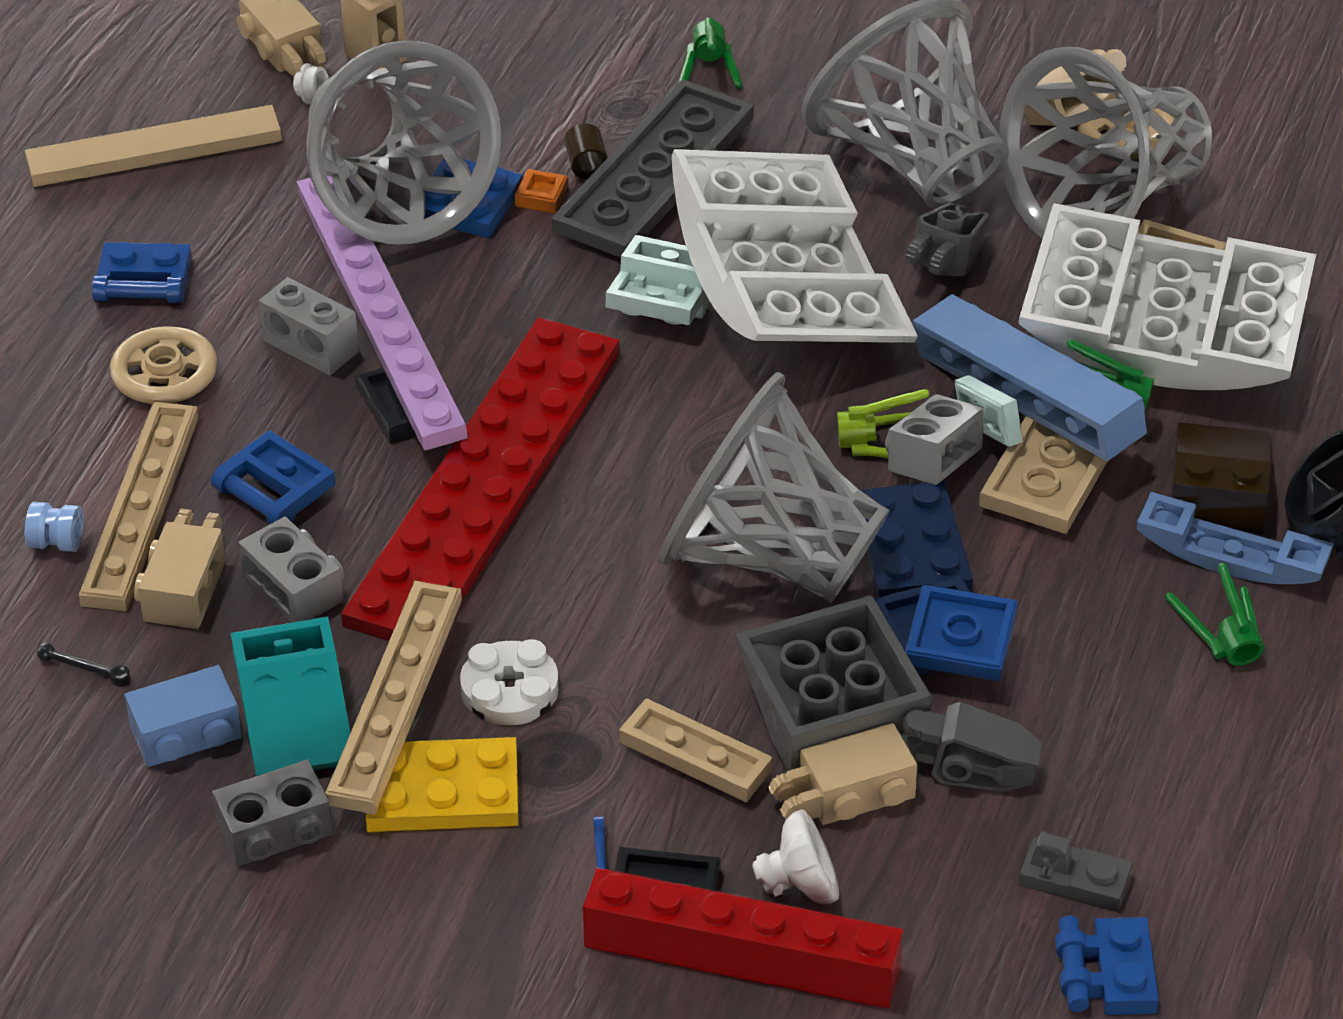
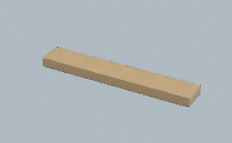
M273 105L27 149L25 154L33 187L276 143L282 141V136Z
M153 402L79 592L81 607L127 612L134 594L136 578L144 567L151 543L154 540L198 422L197 406Z
M414 581L325 793L329 806L370 814L376 813L461 604V589Z

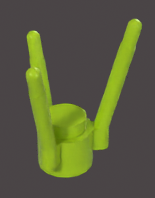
M922 389L864 406L849 407V411L837 412L840 448H852V457L868 455L888 459L886 448L870 446L867 442L876 441V426L897 424L911 412L875 417L874 413L927 398L929 391Z

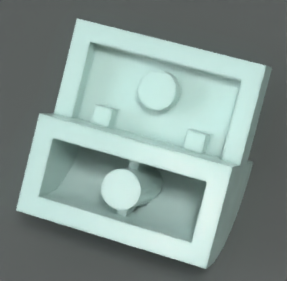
M635 235L621 255V271L606 291L605 307L620 310L627 315H643L662 319L669 324L690 325L694 317L703 318L710 300L701 286L685 245Z

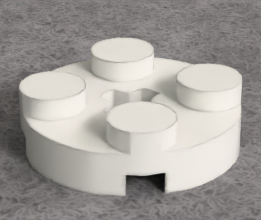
M532 639L523 642L501 641L492 644H477L469 650L468 660L463 665L460 674L461 695L465 706L471 712L473 707L476 711L483 713L485 721L495 725L515 726L540 717V709L547 706L549 702L551 706L553 705L559 691L558 671L554 660L546 653V647L543 643ZM516 679L515 686L505 687V683L502 680Z

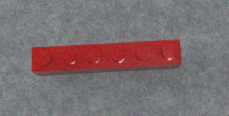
M596 868L582 907L584 947L890 1009L901 969L902 928L602 868Z

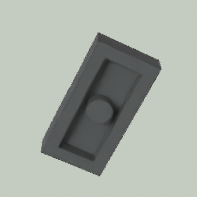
M1041 831L1039 838L1033 837L1019 873L1018 885L1118 912L1132 874L1133 861L1085 848L1083 850L1071 846L1070 838H1063Z

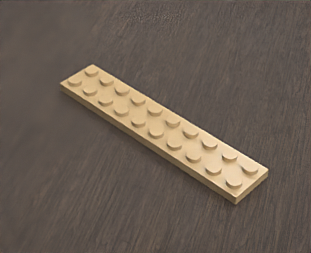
M1146 219L1143 220L1138 234L1225 250L1226 247L1225 242ZM1026 416L1020 425L1023 442L1007 447L980 492L979 506L1067 534L1108 461L1103 460Z

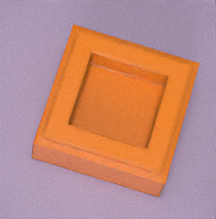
M527 169L515 194V207L556 214L568 190V176Z

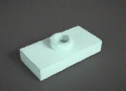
M970 375L955 380L957 400L984 407V434L1008 447L1023 442L1016 399Z

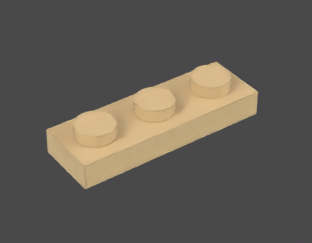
M647 698L619 729V741L621 744L746 803L773 770L772 756Z

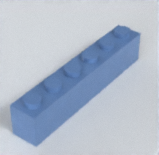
M951 294L913 320L914 329L918 335L916 340L919 356L958 378L970 375L1016 399L1018 412L1105 461H1109L1147 434L1144 414L1145 406L1142 397L1136 392L1128 390L1106 378L1103 374L1089 369L1073 360L1070 356L1054 350L1037 338L1030 337L1019 331L1006 321L995 318L974 304H970Z

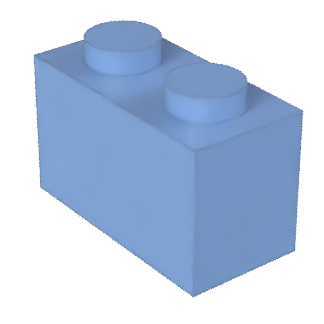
M219 665L124 693L129 726L147 768L242 738L238 706Z

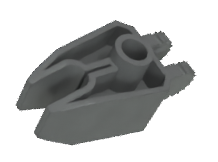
M947 203L919 216L914 239L906 250V263L915 267L918 264L927 266L931 273L938 276H965L980 256L989 214L985 212L968 213L969 206Z
M963 702L948 705L945 715L930 711L923 712L922 709L910 710V713H906L903 721V729L905 730L900 735L914 760L933 764L931 775L939 783L1000 792L1033 784L1035 769H1038L1042 743L1021 724Z

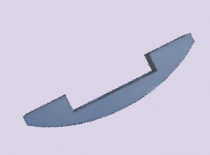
M1153 492L1150 493L1137 521L1136 529L1177 557L1219 573L1218 565L1225 563L1231 577L1262 583L1303 584L1320 581L1334 544L1287 530L1281 543L1194 518L1196 504Z

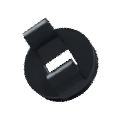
M1343 430L1328 436L1305 457L1290 481L1285 498L1286 518L1292 530L1303 535L1334 543L1333 548H1336V556L1343 560ZM1332 488L1339 492L1333 498H1331Z

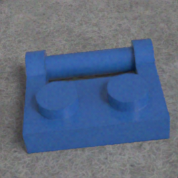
M104 242L97 275L93 278V300L95 302H108L110 297L167 299L168 303H182L192 260L190 244Z
M270 430L220 465L211 478L213 488L224 495L231 493L265 515L268 524H272L285 516L293 522L297 513L336 485L335 472ZM248 473L282 495V497L275 501L241 478Z

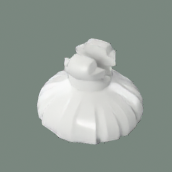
M802 809L796 811L786 819L783 825L780 850L774 851L770 855L763 853L756 856L757 860L752 864L756 880L763 884L767 893H774V896L781 895L783 890L795 886L816 903H833L839 898V885L826 846L814 821L808 816L807 812Z

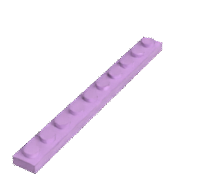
M327 176L329 183L336 193L332 177ZM311 178L297 181L298 193L423 450L467 439L466 424L373 240L362 237L341 224L320 200Z

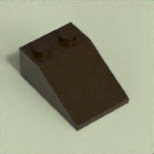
M1178 422L1171 498L1196 504L1194 516L1196 519L1242 532L1263 534L1269 494L1270 432Z

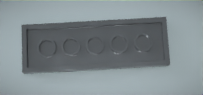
M682 79L551 218L552 232L621 257L635 235L646 237L676 204L672 170V154L674 149L724 151L754 118V105Z

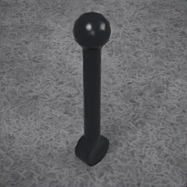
M42 643L37 647L36 654L42 661L53 659L109 677L115 686H124L130 681V672L125 666L120 665L110 668L57 651L50 643Z

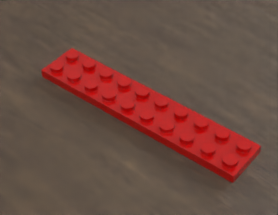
M537 318L467 423L468 438L456 441L342 611V627L390 641L414 581L461 589L462 600L464 599L619 355V339L544 318Z

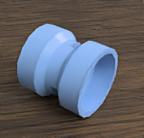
M33 501L28 508L25 520L26 545L30 548L45 549L48 545H56L60 551L77 552L82 541L84 529L82 507L64 505L58 509L52 508L49 503Z

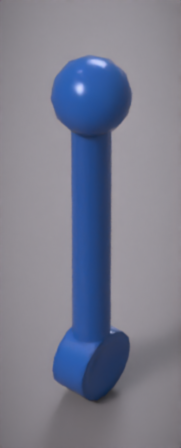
M594 816L596 867L607 869L604 817Z

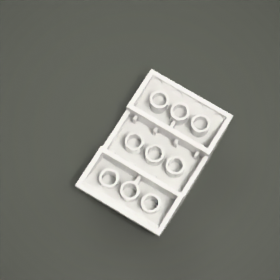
M674 149L672 154L673 181L679 220L686 247L705 294L718 314L733 330L754 341H916L918 335L888 274L874 273L852 228L858 213L829 155Z
M1053 203L1019 317V324L1033 336L1078 362L1117 375V372L1069 348L1066 342L1069 339H1073L1130 368L1144 371L1143 376L1155 379L1154 385L1169 388L1230 390L1261 386L1290 378L1316 254L1230 237L1227 239L1225 250L1138 234L1140 220Z

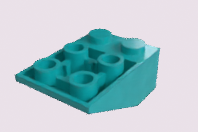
M328 617L231 633L236 676L255 775L259 776L305 760L309 761L313 771L337 767L351 733Z

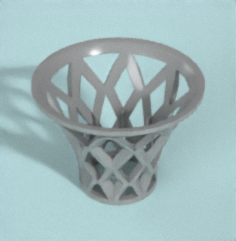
M919 0L901 7L874 22L851 39L828 61L812 82L803 101L802 119L811 132L829 138L834 136L860 145L896 169L910 182L928 207L932 209L947 203L957 204L979 191L1001 170L1009 155L1008 146L990 122L978 96L970 42L968 40L972 30L973 15L963 0ZM936 17L950 18L947 48L923 20ZM905 28V72L882 60L865 54L888 36ZM918 41L932 54L939 64V67L928 78L918 72ZM851 65L856 86L864 104L828 97L837 81ZM870 72L898 83L902 99L893 105L879 101ZM953 75H954V77H955L954 90H953ZM912 83H913L915 86H917L914 90H913V87H912ZM918 99H920V100H919V112H918V108H917V104H916V101H917ZM931 99L941 106L943 127L929 122ZM841 111L865 115L868 118L852 123ZM823 115L836 127H829L825 123ZM889 130L909 133L914 149L900 145ZM928 139L935 141L936 148L929 147ZM946 143H949V154ZM983 150L994 157V160L987 169L983 158ZM959 172L974 180L956 191L953 175ZM935 192L941 197H934L933 193Z
M396 41L373 47L351 59L334 76L325 81L314 95L310 105L307 133V162L316 193L327 210L341 224L367 239L385 244L400 245L413 244L435 238L458 225L476 208L487 192L495 175L501 149V125L493 95L480 74L467 61L440 46L420 41ZM410 57L423 60L401 64L399 58ZM436 74L432 86L409 82L410 76ZM453 75L468 91L474 106L464 100L444 93ZM373 83H376L385 91L391 103L392 123L389 133L379 147L366 155L359 157L341 156L333 148V144L339 143V139L330 134V123L336 106L342 109L346 107L340 100L352 87L362 85L370 89L374 87ZM405 93L419 94L432 99L424 106H420ZM444 108L466 121L445 132L429 117L439 109ZM422 125L440 142L418 145L412 130ZM480 131L479 154L471 174L467 163L453 145L472 137ZM397 142L401 143L400 147H396ZM442 155L454 177L428 176L421 157ZM410 162L416 180L391 172V163ZM358 173L376 181L374 191L363 181ZM327 176L332 177L336 193L329 183ZM347 178L363 195L357 203H355L348 188ZM389 182L410 189L409 211L387 197ZM424 191L459 194L444 209L424 219L426 212ZM375 204L392 220L399 223V225L383 224L364 217L367 216Z
M1080 47L1054 48L1030 60L1016 76L1008 91L999 126V135L1009 148L1008 158L1001 168L1006 188L1023 221L1042 239L1053 203L1061 205L1075 184L1102 185L1090 201L1066 206L1105 213L1123 205L1112 215L1134 219L1141 203L1153 192L1165 186L1183 184L1195 179L1205 168L1212 147V130L1209 117L1200 100L1192 92L1178 86L1159 88L1138 86L1126 80L1119 70L1107 59L1091 50ZM1061 66L1074 82L1037 85L1048 73ZM1080 72L1108 83L1086 81ZM1093 92L1115 94L1116 99L1103 102ZM1076 97L1092 110L1065 117L1045 100ZM1026 104H1028L1052 122L1055 127L1033 138L1020 149L1021 123ZM1188 107L1191 108L1197 120L1187 116L1185 110ZM1158 108L1175 117L1170 125L1154 110ZM1130 110V112L1126 113L1125 115L1122 113L1124 111ZM1102 117L1116 125L1098 139L1071 129L1073 126ZM1134 120L1135 124L1134 133L1126 130V124ZM1149 125L1159 133V135H1156V138L1160 140L1154 150L1150 145ZM1181 129L1186 132L1183 138L1179 135ZM1062 139L1086 148L1067 164L1038 156ZM1122 139L1127 142L1124 147L1118 145ZM1200 142L1199 152L1196 158L1193 155H1191L1192 148ZM1172 145L1180 150L1166 165L1161 164ZM1137 150L1139 162L1130 159V154ZM1098 155L1121 162L1113 173H1076ZM1023 167L1038 174L1063 179L1042 208L1029 188ZM1115 188H1129L1128 192L1109 199Z
M777 372L755 395L708 463L668 532L661 547L658 562L665 566L673 559L675 561L681 559V563L686 560L700 563L726 564L770 572L797 583L822 597L827 602L832 603L870 547L890 510L860 491L834 467L786 394L787 389L783 387L786 377ZM775 416L778 419L782 434L776 430L769 429ZM797 435L804 442L805 445L799 442ZM744 440L745 443L743 447L741 448L737 457L728 469L727 473L725 474L719 485H715L720 475L726 468L727 464L729 463V461L731 460V458L733 457V455L735 454V452ZM762 446L775 452L763 451ZM746 466L756 486L735 485ZM770 469L789 473L793 483L773 478ZM817 482L830 489V491L820 489ZM774 493L791 498L777 497L774 495ZM726 500H760L762 505L731 507ZM706 502L705 506L703 507V509L701 510V512L698 514V512H699V510L701 509L703 503ZM786 512L811 516L816 527L796 526ZM761 517L766 524H745L742 519ZM708 524L717 533L716 535L700 536ZM724 542H726L727 544H729V545L713 546V547L705 546V545L717 544V543H724ZM836 543L853 546L845 557ZM787 552L791 557H784L778 553Z

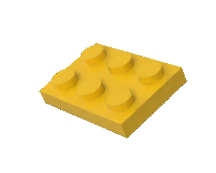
M516 737L404 742L376 813H366L367 832L519 826Z

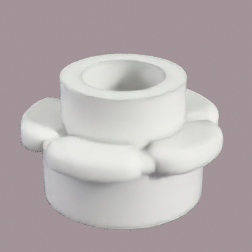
M306 63L301 67L300 72L295 74L294 90L298 96H302L304 103L311 104L318 89L329 79L326 70L323 67L311 66L310 63Z

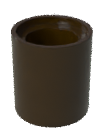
M581 123L570 128L565 134L564 143L573 173L579 178L589 179L608 158L600 130L593 124Z

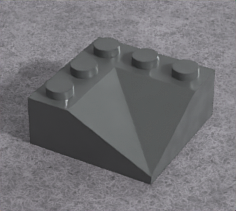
M872 595L736 634V643L771 741L787 771L800 768V749L892 722L899 733H904L903 721L906 713H910V710L914 711L915 709H922L923 712L930 711L931 695Z

